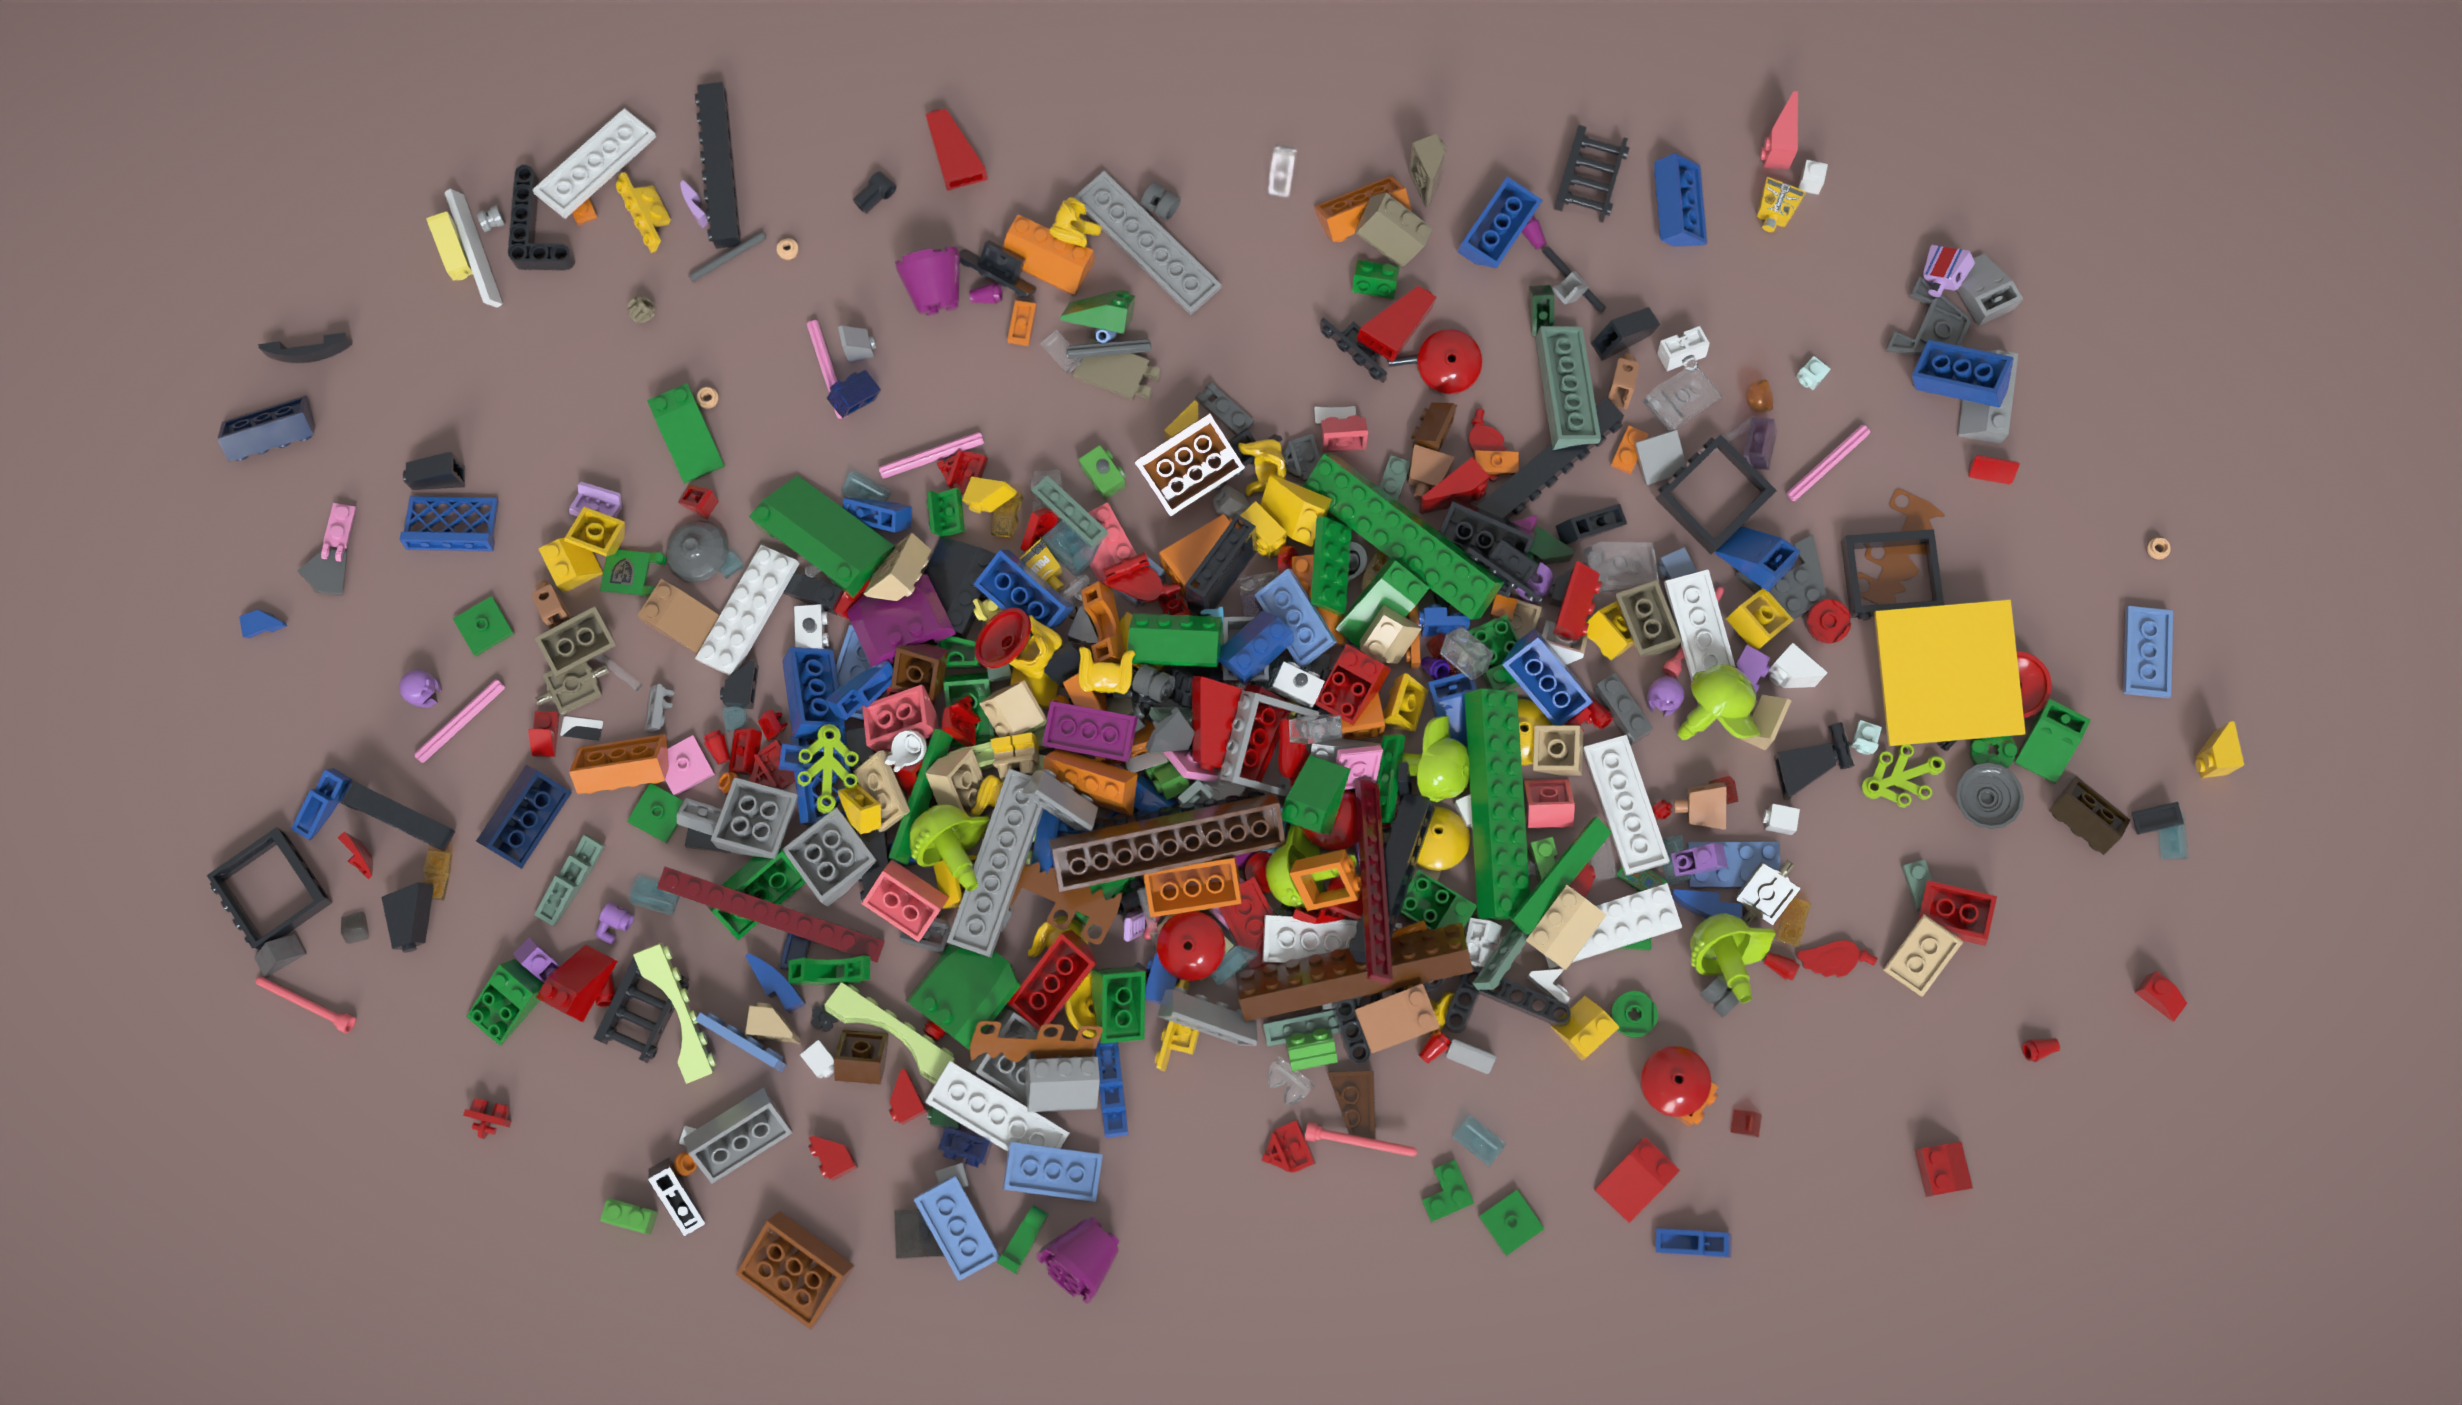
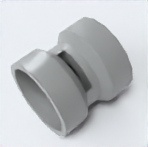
M497 205L490 207L488 211L481 210L476 212L484 232L491 231L492 227L505 225L503 215Z

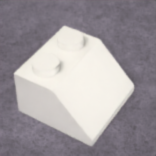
M1793 643L1777 659L1767 673L1772 683L1783 688L1815 687L1827 674L1822 667Z

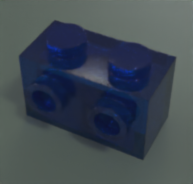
M864 370L860 373H852L842 383L841 381L834 383L830 387L831 391L826 399L843 419L875 401L881 389L869 373Z
M945 1127L938 1149L944 1152L943 1157L956 1161L958 1156L966 1159L965 1164L978 1168L979 1164L986 1165L993 1143Z

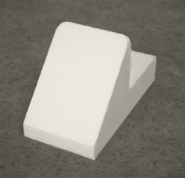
M1564 969L1532 971L1527 976V979L1548 997L1565 1004L1570 999L1565 988L1559 984L1557 986L1553 984Z

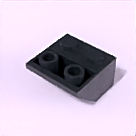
M1070 641L1063 644L1061 650L1054 652L1044 668V673L1061 688H1065L1063 682L1079 673L1081 658L1079 648L1085 647L1089 649L1094 662L1091 646L1096 643H1087L1086 641L1074 643Z

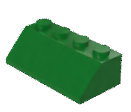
M1133 614L1128 635V651L1133 650L1135 652L1132 663L1217 667L1224 640L1222 617Z
M780 848L776 859L753 857L725 881L722 886L780 905L806 882ZM707 906L738 941L758 924V922Z

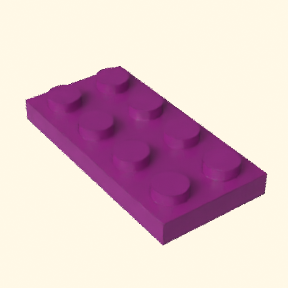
M1051 701L1042 746L1130 762L1138 717Z

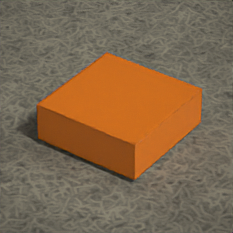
M1496 594L1490 617L1499 618L1507 614L1510 622H1512L1518 599Z

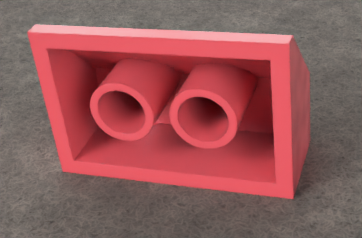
M1108 502L1088 512L1109 533L1094 549L1070 529L1097 580L1104 584V579L1106 578L1103 568L1117 564L1123 558L1127 560L1137 556Z
M923 685L879 699L868 707L862 706L866 744L875 752L882 750L884 752L891 751L892 742L900 732L914 730L918 731L925 739L932 737L935 728L939 729L937 713Z
M891 860L867 894L862 905L919 942L949 897L894 860Z

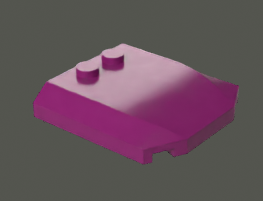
M923 574L915 582V590L908 597L903 596L898 601L863 595L846 612L871 667L884 661H888L890 665L893 664V657L896 655V648L898 646L918 645L930 639H934L935 643L956 634L927 574Z

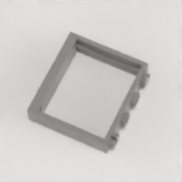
M1242 690L1219 779L1287 797L1292 787L1289 784V778L1283 775L1281 776L1279 787L1239 777L1258 703L1261 702L1298 713L1296 724L1307 741L1306 749L1308 751L1312 743L1319 712L1258 693Z

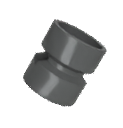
M1155 181L1145 191L1141 205L1150 211L1156 210L1157 216L1168 221L1178 209L1181 197L1171 191L1166 192V188Z
M1147 664L1139 668L1133 680V690L1144 696L1149 695V698L1160 703H1165L1170 698L1175 687V677L1165 672L1159 674L1156 668Z
M1719 974L1699 994L1708 1004H1714L1713 1009L1722 1018L1740 1002L1732 992V988L1730 989L1727 986L1722 974Z

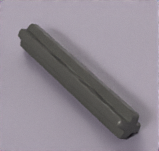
M1149 339L1071 345L1066 347V356L1068 359L1150 352L1151 342Z

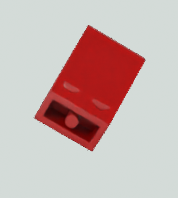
M1346 644L1318 695L1315 705L1354 725L1381 689L1392 668Z

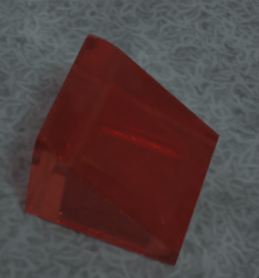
M1731 776L1709 781V784L1725 783L1726 805L1738 802L1735 780Z
M1734 1109L1731 1133L1758 1138L1762 1115L1757 1112Z

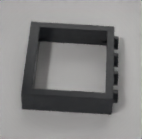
M1722 435L1716 439L1711 437L1703 445L1705 450L1701 454L1696 452L1688 460L1690 465L1686 469L1681 466L1672 475L1675 479L1670 484L1666 481L1658 489L1660 494L1655 498L1710 554H1713L1777 491ZM1717 448L1761 494L1714 539L1670 493Z
M1238 514L1234 517L1185 584L1189 610L1198 616H1210L1201 615V611L1217 608L1257 553L1255 525ZM1194 581L1200 584L1198 588L1191 586Z
M1934 529L1846 535L1842 539L1841 548L1850 618H1858V620L1863 619L1865 621L1874 617L1875 611L1944 605ZM1925 544L1933 601L1861 606L1854 549Z
M277 827L207 875L211 882V890L215 894L220 895L222 898L221 905L228 913H232L234 925L240 931L243 930L246 935L244 939L252 949L260 950L266 942L283 938L332 903L286 832ZM278 845L314 901L262 937L225 880Z

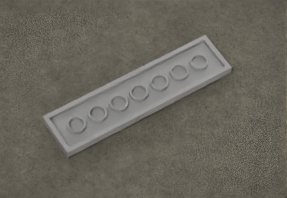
M1105 171L1073 197L1085 205L1086 214L1097 225H1100L1102 230L1190 316L1222 288V285Z
M1008 769L973 867L978 887L973 891L965 890L947 940L949 944L988 957L993 955L1044 808L1021 794L1032 777L1030 775Z

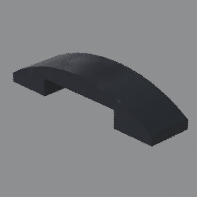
M344 332L323 335V344L286 348L278 341L258 344V347L267 357L278 361L309 363L324 360L341 353L352 345V340Z

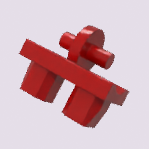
M475 1098L470 1110L465 1109L463 1116L481 1120L480 1124L474 1122L472 1129L478 1131V1138L485 1139L488 1133L493 1135L496 1133L497 1128L490 1127L491 1123L510 1128L511 1121L507 1120L509 1106L496 1103L491 1116L485 1114L489 1101Z

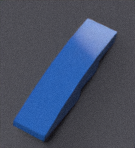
M1099 1041L1096 1047V1057H1098L1099 1087L1105 1138L1127 1136L1128 1126L1118 1042L1102 1044Z

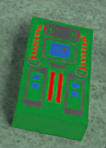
M1621 867L1616 875L1617 878L1639 892L1667 883L1665 879L1649 869L1625 876Z

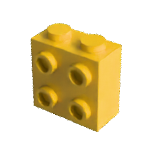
M1255 501L1240 516L1256 526L1257 552L1263 557L1266 555L1269 559H1272L1274 556L1278 557L1280 548L1286 546L1287 532Z

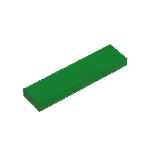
M1401 734L1383 735L1381 748L1383 752L1376 784H1379L1382 824H1391L1394 821L1398 793L1399 763L1402 762L1405 736Z

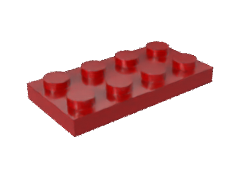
M1252 877L1240 883L1242 904L1218 907L1249 968L1255 969L1268 964L1278 963L1262 962L1264 916L1275 915L1255 877Z

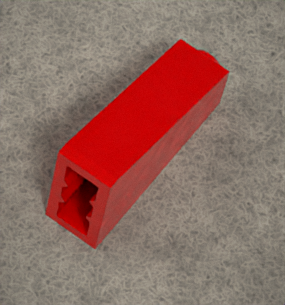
M935 109L925 114L947 191L988 180L985 166L946 109Z
M1417 286L1360 328L1357 341L1389 361L1394 362L1433 308L1436 296L1429 290Z
M1193 676L1192 728L1195 732L1193 736V761L1200 763L1199 768L1213 771V767L1221 768L1242 688L1202 676Z

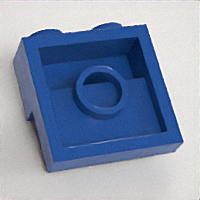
M1437 604L1429 605L1428 608L1419 611L1418 619L1419 626L1422 627V637L1466 636V631H1468L1470 626V619L1464 616L1463 613H1453L1451 616H1447V607H1441V605Z

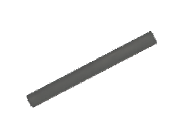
M762 231L692 272L688 275L692 282L698 280L765 240V235Z

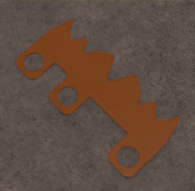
M1896 489L1889 502L1892 509L1907 515L1900 532L1932 530L1933 527L1929 519L1936 516H1945L1944 513L1930 502L1902 489ZM1898 495L1908 497L1909 505L1907 507L1900 508L1896 505L1895 499ZM1925 544L1895 546L1893 548L1882 547L1885 551V556L1880 560L1874 559L1871 555L1872 548H1868L1865 558L1883 567L1878 580L1861 572L1857 573L1858 579L1864 578L1870 583L1869 590L1860 592V596L1878 605L1897 603L1894 594L1906 591L1900 581L1911 579L1920 572L1918 567L1909 558V555L1926 554Z
M1039 862L1028 867L1025 863L1009 906L1015 902L1022 888L1056 902L1047 918L1048 924L1064 930L1068 928L1076 911L1090 918L1081 933V937L1086 941L1099 945L1103 942L1118 913L1122 893L1117 894L1114 899L1105 900L1102 889L1091 895L1090 886L1059 892L1054 868H1050L1046 875V870L1040 873ZM1058 910H1065L1068 914V919L1062 924L1056 923L1053 919L1055 912ZM1099 925L1102 928V934L1099 938L1092 939L1088 936L1090 926Z
M981 1021L976 1026L970 1045L971 1060L976 1059L978 1055L987 1052L992 1058L997 1057L1002 1052L1007 1059L1013 1062L1021 1061L1030 1052L1035 1054L1036 1059H1054L1059 1055L1062 1058H1072L1074 1056L1078 1058L1091 1057L1096 1050L1103 1029L1099 1026H1082L1078 1031L1075 1041L1060 1040L1064 1030L1063 1025L1044 1024L1040 1027L1036 1039L998 1038L1001 1023ZM987 1024L995 1026V1031L991 1034H983L980 1029ZM1054 1027L1058 1029V1034L1053 1037H1046L1043 1034L1047 1028ZM1094 1029L1097 1031V1035L1091 1039L1082 1037V1033L1085 1030Z

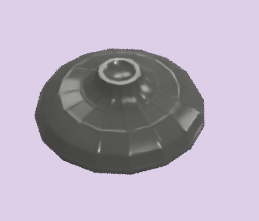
M698 520L686 523L678 528L669 539L666 549L667 564L672 573L683 581L699 582L707 580L717 574L725 564L729 551L728 541L722 529L712 522Z
M1984 763L1975 765L1963 774L1957 785L1956 798L1959 809L1966 819L1979 827L1996 829L2005 827L2017 818L2023 807L2024 794L2021 783L2014 773L2001 765Z

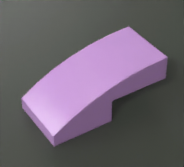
M683 180L680 182L684 199L696 221L704 228L709 222H707L705 213L698 207L701 204L699 196Z

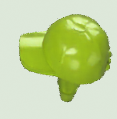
M1718 664L1705 671L1696 672L1693 675L1691 690L1700 704L1687 715V720L1678 729L1677 735L1680 739L1685 741L1695 736L1698 731L1703 732L1716 719L1733 736L1740 739L1756 737L1762 734L1750 715L1756 702V693L1752 682L1743 672L1729 664Z
M1449 716L1436 717L1427 723L1423 738L1422 754L1403 753L1402 762H1408L1410 776H1417L1420 793L1422 796L1430 798V801L1439 802L1445 798L1456 797L1465 790L1469 783L1468 750L1459 741L1451 739Z
M949 804L934 806L922 813L911 826V856L922 867L932 866L944 860L952 876L957 877L958 882L967 891H973L978 887V881L975 872L972 870L973 864L965 851L970 850L977 844L982 832L990 822V818L969 817L959 807Z
M1291 824L1286 844L1273 852L1266 864V879L1271 892L1278 901L1288 906L1306 908L1290 876V871L1295 860L1320 855L1319 847L1306 838L1302 829L1295 824ZM1348 855L1350 858H1352L1354 867H1356L1357 861L1355 856ZM1337 868L1312 873L1311 875L1319 892L1324 893L1323 880L1338 877L1340 874Z
M1727 913L1712 915L1702 921L1693 932L1690 942L1691 965L1700 974L1706 976L1723 973L1727 986L1732 988V992L1740 1003H1747L1751 1001L1752 994L1751 986L1748 983L1750 977L1745 965L1758 962L1767 955L1776 933L1774 929L1751 928L1741 918Z

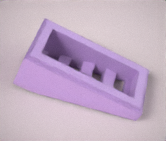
M1132 910L1126 914L1124 925L1125 941H1131L1144 934L1146 919L1144 911Z

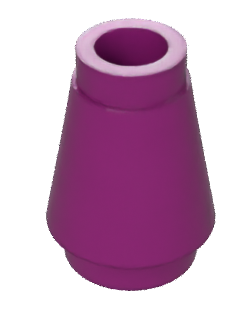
M1532 216L1521 233L1537 250L1546 245L1547 242L1539 219L1536 220Z
M991 283L970 290L971 302L997 304L1003 300L1001 285Z

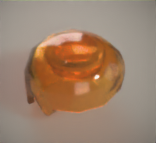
M1766 379L1752 382L1746 392L1748 405L1757 413L1773 410V396L1769 382Z

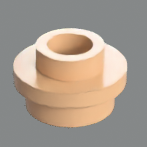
M783 239L777 245V253L783 259L790 260L798 254L799 248L793 239ZM786 246H791L789 250H784Z
M710 387L702 388L697 394L698 404L705 409L713 408L719 401L718 393ZM707 396L712 397L710 401H705V398Z
M2154 538L2148 543L2147 551L2152 558L2161 560L2169 555L2170 544L2164 538ZM2155 546L2160 547L2161 552H2158Z

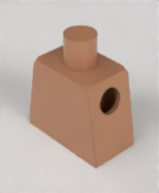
M1628 353L1624 354L1617 361L1608 394V399L1617 408L1624 410L1628 409L1640 366L1638 362H1635L1636 357Z
M1414 445L1408 482L1410 486L1416 487L1413 495L1414 498L1421 500L1423 495L1447 477L1452 468L1454 456Z
M540 581L535 584L536 591L531 596L542 620L549 629L572 618L563 599L552 584H548L547 581Z
M1719 782L1687 788V799H1674V813H1687L1688 823L1692 825L1726 829L1725 783Z

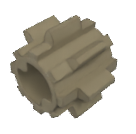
M637 295L627 304L629 306L627 309L628 316L634 322H638V324L646 323L655 315L653 312L656 309L654 302L644 295Z

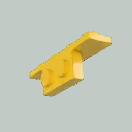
M622 172L616 182V189L621 194L626 209L630 211L636 228L639 229L643 236L644 244L648 246L651 253H654L661 242L654 227L669 225L671 219L653 185L634 188L626 172Z
M1181 979L1180 983H1177L1175 987L1185 989L1188 992L1190 982ZM1169 1021L1168 1027L1164 1028L1162 1032V1048L1156 1054L1155 1063L1157 1068L1161 1071H1166L1171 1050L1194 1055L1200 1031Z

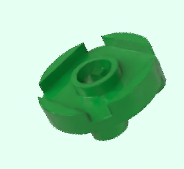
M2011 736L1971 739L1969 754L1974 765L1992 763L2007 768L2013 763L2018 750ZM1988 745L1996 746L1998 754L1992 753L1990 755L1988 753L1990 749Z
M1629 991L1622 994L1611 1007V1018L1620 1027L1616 1031L1629 1038H1640L1648 1034L1658 1020L1657 1006L1645 993L1640 991ZM1632 1008H1635L1636 1012L1640 1013V1017H1637L1636 1021H1633L1628 1016V1012H1631Z

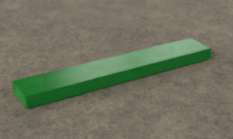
M935 728L907 804L910 812L902 818L889 854V858L908 865L912 854L910 849L911 826L922 813L927 811L933 795L925 773L937 759L947 756L953 739L951 735L940 729Z
M1593 817L1510 918L1525 934L1532 932L1564 888L1572 883L1611 835L1612 832L1598 817Z

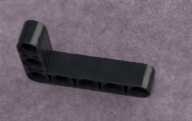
M526 164L520 165L514 174L508 256L515 267L520 270H569L575 264V257L568 246L565 244L534 243L538 197L534 194L533 189L539 184V178L531 166ZM529 195L528 198L522 200L524 196ZM521 235H525L524 238L519 239ZM524 254L522 258L517 259L519 255ZM545 254L544 258L538 259L539 256ZM562 255H567L564 259H559Z
M354 781L348 782L338 800L339 803L351 809L370 815L444 852L456 832Z
M1472 967L1473 972L1463 974L1445 1018L1449 1031L1452 1033L1464 1031L1479 995L1558 1027L1568 1024L1571 1011L1565 1003L1505 978L1500 980L1499 984L1502 986V989L1498 993H1492L1489 989L1477 990L1474 984L1468 982V977L1471 974L1479 975L1482 969ZM1520 992L1524 997L1520 1002H1514L1510 998L1511 994ZM1462 995H1468L1472 1000L1470 1004L1462 1005L1459 1003V998ZM1542 1001L1545 1004L1544 1009L1541 1011L1534 1010L1532 1007L1533 1002ZM1556 1010H1564L1567 1014L1566 1018L1563 1020L1556 1019L1553 1015ZM1454 1016H1459L1463 1022L1459 1026H1452L1450 1019Z
M1443 979L1420 984H1423L1425 991L1429 992L1439 988L1443 983ZM1404 987L1393 989L1391 996L1405 991ZM1383 992L1370 994L1371 1000L1369 1004L1384 999L1382 996ZM1363 996L1332 1003V1011L1346 1054L1357 1064L1365 1063L1370 1057L1369 1046L1355 1013L1356 1009L1363 1007L1360 1003ZM1342 1003L1349 1004V1009L1345 1013H1339V1006ZM1349 1025H1355L1356 1031L1354 1034L1346 1035V1028ZM1358 1046L1363 1047V1053L1358 1057H1354L1353 1050Z

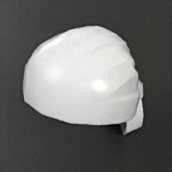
M914 730L900 732L892 742V755L887 756L885 764H894L893 770L898 772L904 766L918 763L923 759L927 750L925 738L918 731Z

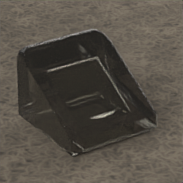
M364 911L341 917V935L347 944L369 938Z

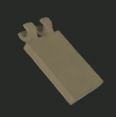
M1089 338V341H1088L1087 344H1094V343H1101V342H1099V341L1096 340V339ZM1132 353L1080 358L1073 373V378L1132 401L1135 395L1150 401L1153 394L1151 392L1152 388L1140 384L1144 377L1158 382L1161 376V369L1149 366L1150 360Z

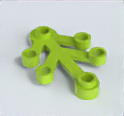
M831 724L822 726L818 732V740L808 749H802L798 755L799 761L807 764L812 760L813 755L824 747V756L807 771L800 772L797 777L799 785L807 786L810 784L811 779L823 769L822 795L819 796L816 802L817 809L822 813L831 812L836 804L835 798L831 795L832 770L842 779L844 786L848 789L854 788L858 782L857 777L854 774H849L833 757V748H835L844 757V762L848 766H855L859 759L857 753L850 752L840 741L841 733L839 729ZM831 732L833 733L834 737L832 739L826 738L825 733ZM808 753L810 758L808 760L802 759L801 754ZM850 755L854 756L855 762H849L847 757ZM806 775L809 780L802 782L800 777ZM853 778L855 783L853 785L847 784L846 779ZM829 799L831 804L824 806L822 800Z
M1910 744L1902 745L1891 776L1882 779L1886 767L1893 761V755L1890 752H1882L1878 757L1879 763L1874 775L1863 781L1862 792L1870 799L1884 797L1897 803L1899 807L1905 808L1910 805L1912 801L1911 796L1907 793L1899 795L1887 789V787L1895 785L1917 795L1921 800H1927L1932 796V789L1927 785L1918 786L1907 780L1926 773L1938 775L1944 770L1945 762L1939 756H1932L1925 764L1903 772L1908 758L1914 753V748ZM1903 748L1909 749L1910 754H1904ZM1882 756H1887L1889 762H1884ZM1933 761H1937L1940 764V767L1935 768L1933 766ZM1875 784L1877 786V791H1873L1870 788V785ZM1921 790H1927L1928 796H1923ZM1905 797L1907 804L1901 803L1900 798Z

